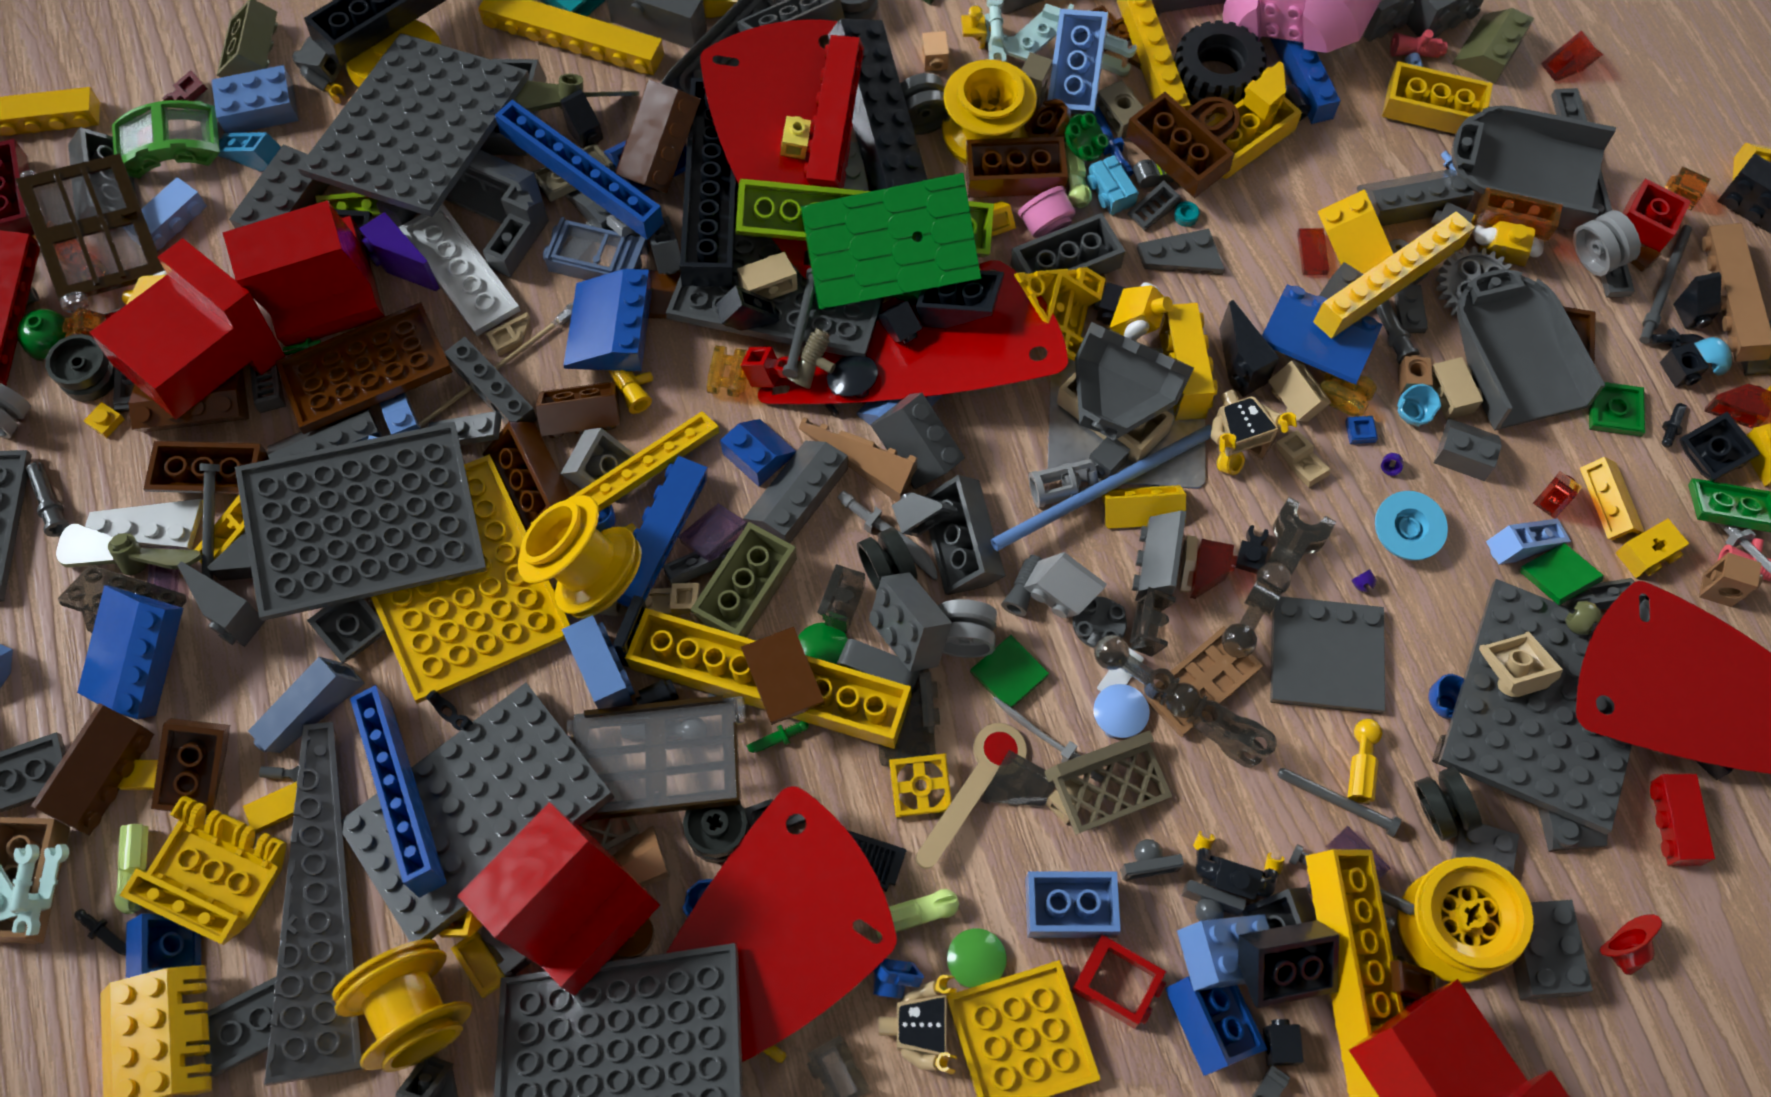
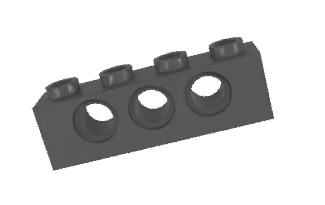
M465 336L444 352L450 366L493 411L498 412L502 416L501 420L505 424L509 421L535 422L537 420L534 408Z

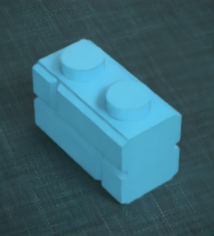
M1110 156L1103 161L1100 160L1089 166L1088 176L1086 177L1087 184L1091 190L1095 189L1100 206L1107 208L1110 215L1135 206L1139 192L1116 156Z

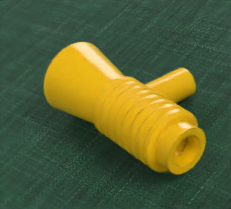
M609 370V374L620 392L624 395L630 413H640L652 404V398L640 386L653 381V375L650 371L635 376L632 371Z

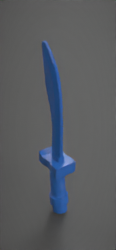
M1096 104L1094 113L1096 122L1101 127L1103 134L1107 136L1109 142L1108 146L1104 148L1103 154L1111 153L1112 156H1116L1130 177L1134 171L1122 154L1124 141L1122 137L1114 139L1107 121Z

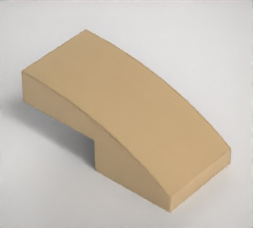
M1298 430L1276 442V446L1285 461L1308 488L1330 475L1331 469L1313 453L1314 445Z

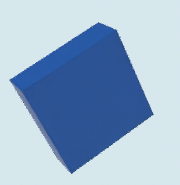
M1373 416L1347 417L1345 423L1350 444L1376 443L1378 437Z

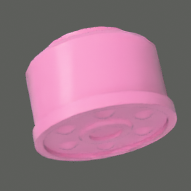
M1056 186L1028 201L1020 208L1018 215L1023 219L1032 237L1039 238L1069 226L1076 211L1067 197L1064 187Z

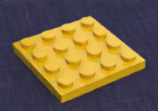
M1060 960L965 989L955 994L946 995L947 1004L976 1097H1050L1101 1080Z

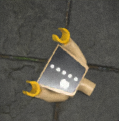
M1229 390L1220 397L1224 406L1219 408L1217 416L1213 419L1211 439L1219 446V451L1225 452L1228 457L1273 441L1278 427L1281 428L1283 433L1289 431L1288 426L1297 427L1296 415L1292 412L1283 414L1275 412L1263 403H1259L1252 396L1239 400L1235 390Z
M941 975L936 981L922 984L920 987L904 995L902 1001L897 1003V1017H879V1036H897V1050L901 1051L904 1059L919 1069L941 1070L948 1074L955 1073V1070L947 1068L948 1061L950 1059L957 1060V1057L946 1052V995H942V993L955 994L957 992L956 988H947L948 980L954 979V976Z

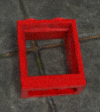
M1102 934L1071 992L1135 1029L1140 1022L1145 1025L1153 1011V1008L1149 1006L1153 996L1159 998L1167 982L1162 980L1166 971ZM1107 950L1153 977L1135 1014L1088 987Z

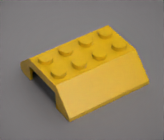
M183 796L170 813L172 817L179 821L148 871L145 873L136 868L119 896L217 943L225 945L252 922L282 870L287 844L278 838H272L271 835L264 833L259 837L254 849L256 828L252 826L247 827V824L222 814L217 810H213L205 821L207 806L199 802L197 804L196 800Z
M206 966L173 967L111 982L100 993L103 1097H171L179 1094L194 1096L212 1091L211 1076L188 1078V1076L210 1073L211 1064L185 1066V1057L203 1056L210 1053L209 1044L186 1046L210 1041L208 1014H192L208 1010V1002L200 1001L182 1004V995H197L207 991V983H198L206 980Z

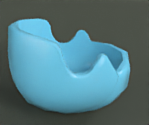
M1710 337L1694 343L1703 359L1707 363L1712 364L1714 374L1720 376L1730 370L1732 366V352L1728 344L1723 340Z
M1425 384L1413 385L1401 394L1397 403V411L1407 424L1414 426L1425 425L1433 420L1437 411L1441 408L1439 394L1431 386Z

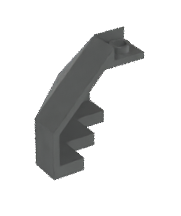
M1091 322L1075 357L1079 425L1100 432L1113 441L1177 405L1194 367Z

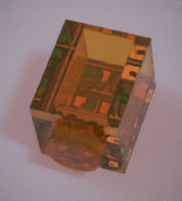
M1682 166L1677 175L1671 174L1664 187L1690 200L1691 203L1688 209L1692 210L1702 198L1710 178Z

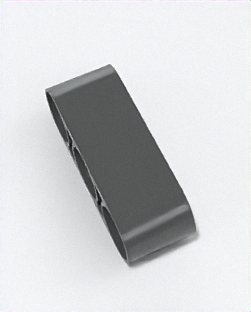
M854 639L847 640L837 661V665L911 686V693L922 671L910 672L902 661L899 660L898 656Z

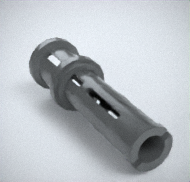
M1389 300L1375 308L1388 333V344L1394 348L1397 354L1396 360L1398 364H1401L1405 356H1419L1420 352L1417 348H1414L1410 340L1411 335L1409 331L1401 326Z
M33 462L26 467V472L39 503L37 513L44 521V533L49 537L61 536L64 529L70 525L64 519L63 505L54 496L44 464L39 462L40 469H38L37 462Z

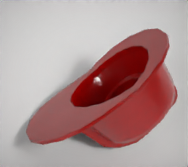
M1648 914L1628 921L1610 940L1600 947L1599 951L1602 955L1611 957L1626 975L1634 974L1654 958L1655 951L1652 939L1662 927L1661 918L1654 914Z

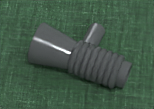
M1030 555L1029 559H1025L1014 582V587L1001 603V606L1007 612L1020 617L1026 616L1031 593L1024 586L1037 562L1042 560L1039 556Z

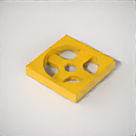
M946 753L889 760L895 818L946 811L952 802ZM927 761L937 766L942 772L943 777L930 778L925 774L924 762ZM912 763L914 772L910 781L898 782L897 776L905 765ZM918 780H924L926 782V789L923 791L917 790L915 783ZM944 789L945 792L941 801L936 806L929 808L928 794L931 790ZM912 792L916 795L918 809H911L903 804L899 799V794Z

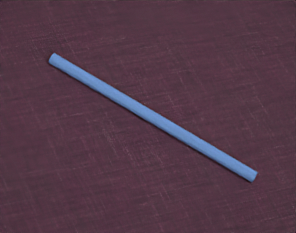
M1207 425L992 538L991 544L993 548L998 551L1210 439L1212 426Z

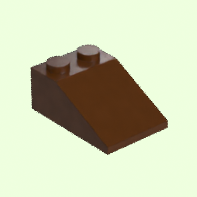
M170 718L163 723L151 809L172 811L179 799L187 796L196 800L197 804L199 802L206 805V815H209L214 810L227 753L230 725Z

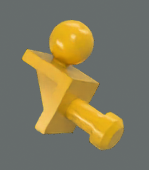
M972 6L969 9L968 15H961L963 37H973L979 42V48L984 49L987 37L985 16L980 6Z

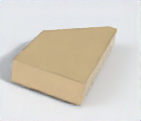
M527 312L486 333V337L498 357L522 345L531 320Z
M1187 535L1183 544L1181 592H1190L1192 589V576L1197 561V536Z

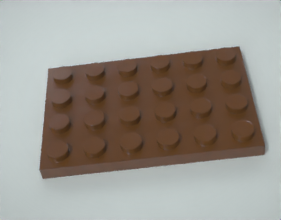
M421 302L276 361L295 418L303 435L453 372Z

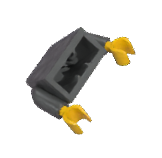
M309 36L301 50L293 53V61L300 68V74L310 84L323 92L328 91L332 101L339 104L341 103L340 98L335 94L340 93L346 96L341 85H330V82L335 81L343 65L339 66Z

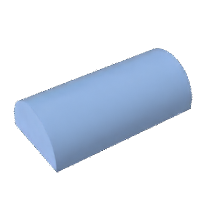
M1060 9L1048 100H1062L1072 114L1095 113L1108 24V12Z

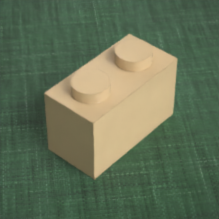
M785 252L771 255L765 259L737 268L739 286L766 298L773 299L798 290L797 273Z
M1463 357L1433 364L1432 388L1439 394L1440 409L1445 419L1448 420V418L1453 419L1475 413L1483 402L1482 392L1476 387L1471 369L1465 364Z
M1290 361L1268 380L1273 387L1271 389L1272 393L1287 406L1286 412H1292L1296 415V421L1309 422L1331 403L1302 362Z

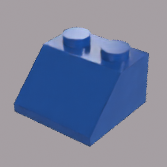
M761 419L739 423L720 440L723 455L758 487L767 481L796 453L795 449Z
M142 913L126 922V978L165 968L201 965V934L159 914Z

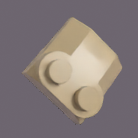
M1529 631L1525 632V634L1488 645H1480L1479 648L1490 667L1499 677L1498 688L1508 696L1519 697L1546 689L1560 678L1563 671Z

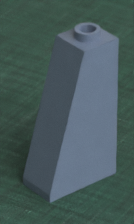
M318 657L248 730L255 739L253 741L255 746L263 752L281 753L302 736L303 725L318 723L364 684V681L348 664Z

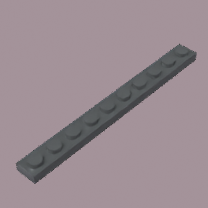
M1578 88L1554 89L1551 97L1556 115L1587 121ZM1601 169L1592 206L1594 209H1599L1596 218L1612 210ZM1628 264L1618 266L1616 270L1600 276L1606 298L1630 297L1635 292Z

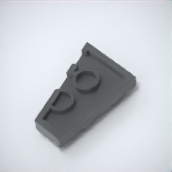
M1209 229L1141 242L1137 246L1144 269L1164 271L1189 269L1192 273H1200L1203 270L1214 271V274L1223 275L1225 270Z

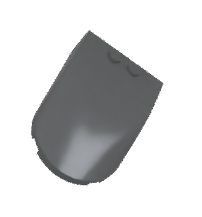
M1513 106L1487 107L1482 112L1472 117L1469 116L1459 127L1452 143V162L1460 178L1469 187L1491 200L1538 222L1575 231L1577 227L1595 220L1598 215L1599 209H1594L1592 206L1604 150L1614 135L1616 127Z
M1494 270L1477 276L1466 286L1457 305V318L1467 364L1471 369L1476 387L1482 392L1483 402L1481 405L1494 431L1588 408L1605 387L1604 381L1556 294L1539 279L1535 282L1532 279L1521 276L1523 272L1514 270Z

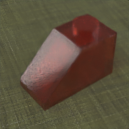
M1581 30L1545 59L1541 65L1553 81L1556 82L1585 70L1600 58L1603 53L1594 41Z
M1748 383L1716 395L1705 407L1704 411L1716 416L1728 412L1737 424L1753 429L1759 427L1769 416L1771 391Z
M1559 471L1533 504L1556 519L1577 496L1582 486L1571 476Z
M1206 539L1201 540L1197 548V561L1193 573L1190 598H1198L1226 580L1229 572L1235 570L1237 555H1233L1234 545Z

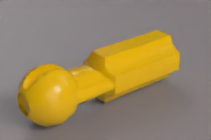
M1369 718L1360 720L1354 728V736L1360 743L1359 754L1352 756L1347 796L1349 799L1361 804L1375 802L1379 761L1373 756L1374 745L1381 740L1383 735L1380 725L1375 720Z

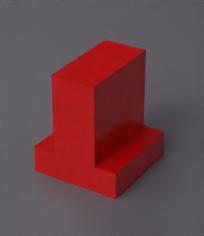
M328 200L222 232L236 282L241 287L246 288L251 293L253 299L270 314L276 337L284 346L303 343L306 338H310L313 341L385 317L368 255L361 242L362 235L359 227L351 216L341 218Z
M184 238L157 257L167 275L89 332L110 363L176 420L248 364L262 375L273 367L277 360L285 357L251 293L246 288L241 287L235 279Z
M550 802L458 895V898L496 939L540 965L562 989L574 996L661 905L584 827L576 825Z
M1459 979L1416 1000L1349 1049V1052L1379 1097H1570L1552 1070L1530 1080L1526 1079Z

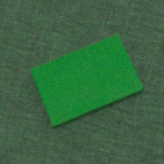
M1692 478L1689 482L1688 487L1697 520L1771 532V491Z

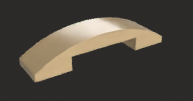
M672 583V588H652L645 601L647 609L671 616L691 613L690 609L699 597L700 584ZM615 601L610 607L599 614L625 617L628 607Z

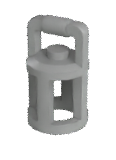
M1087 459L1070 464L1065 463L1062 466L1042 471L1029 472V487L1033 501L1037 508L1044 507L1047 504L1066 500L1098 483V473L1094 461ZM1087 468V481L1089 485L1079 488L1081 479L1079 473L1075 471ZM1062 480L1063 487L1045 491L1043 484Z

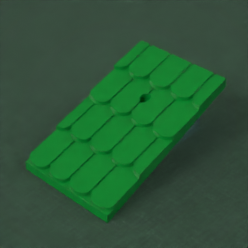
M964 173L800 207L818 310L981 279ZM912 235L916 238L917 242L912 239Z

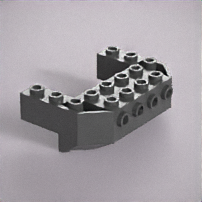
M482 150L478 151L445 199L501 224L484 248L483 254L491 269L509 277L512 276L549 222L535 174ZM380 200L376 203L380 214L385 212L398 228L412 220L417 212Z

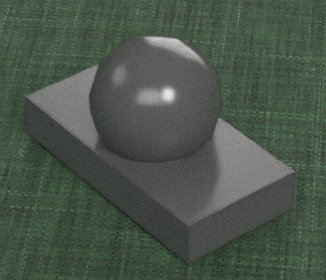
M1145 839L1140 841L1135 847L1134 856L1136 862L1125 863L1120 871L1122 880L1126 881L1178 872L1184 862L1182 854L1163 857V850L1160 844L1154 840Z
M1189 880L1186 883L1181 895L1197 901L1195 914L1199 921L1222 919L1224 911L1238 916L1244 910L1246 903L1244 898L1193 880Z

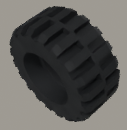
M1216 20L1215 23H1210V21L1201 24V27L1197 25L1183 35L1181 42L1178 43L1174 62L1190 106L1208 97H1221L1235 105L1245 98L1246 93L1244 91L1247 85L1252 80L1256 81L1261 77L1267 67V54L1264 52L1265 48L1262 42H1258L1259 38L1253 32L1250 34L1248 28L1236 26L1235 22L1223 23V20ZM1207 61L1223 62L1231 66L1236 72L1218 74L1208 70L1201 63Z

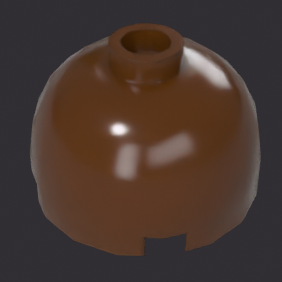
M1047 100L1043 102L1044 106L1039 110L1035 108L1029 121L1024 124L1025 131L1029 138L1064 136L1065 143V128H1067L1066 125L1073 115L1062 100Z

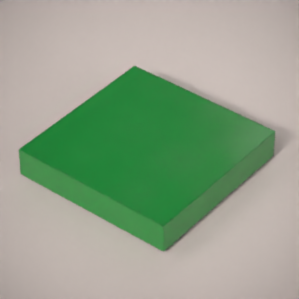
M1604 382L1605 387L1589 407V430L1642 437L1645 434L1644 387Z
M1565 543L1521 566L1520 571L1522 575L1558 605L1603 581L1604 576Z
M1012 635L1008 636L995 648L992 654L985 656L970 670V673L994 697H997L1011 708L1049 676L1045 668Z

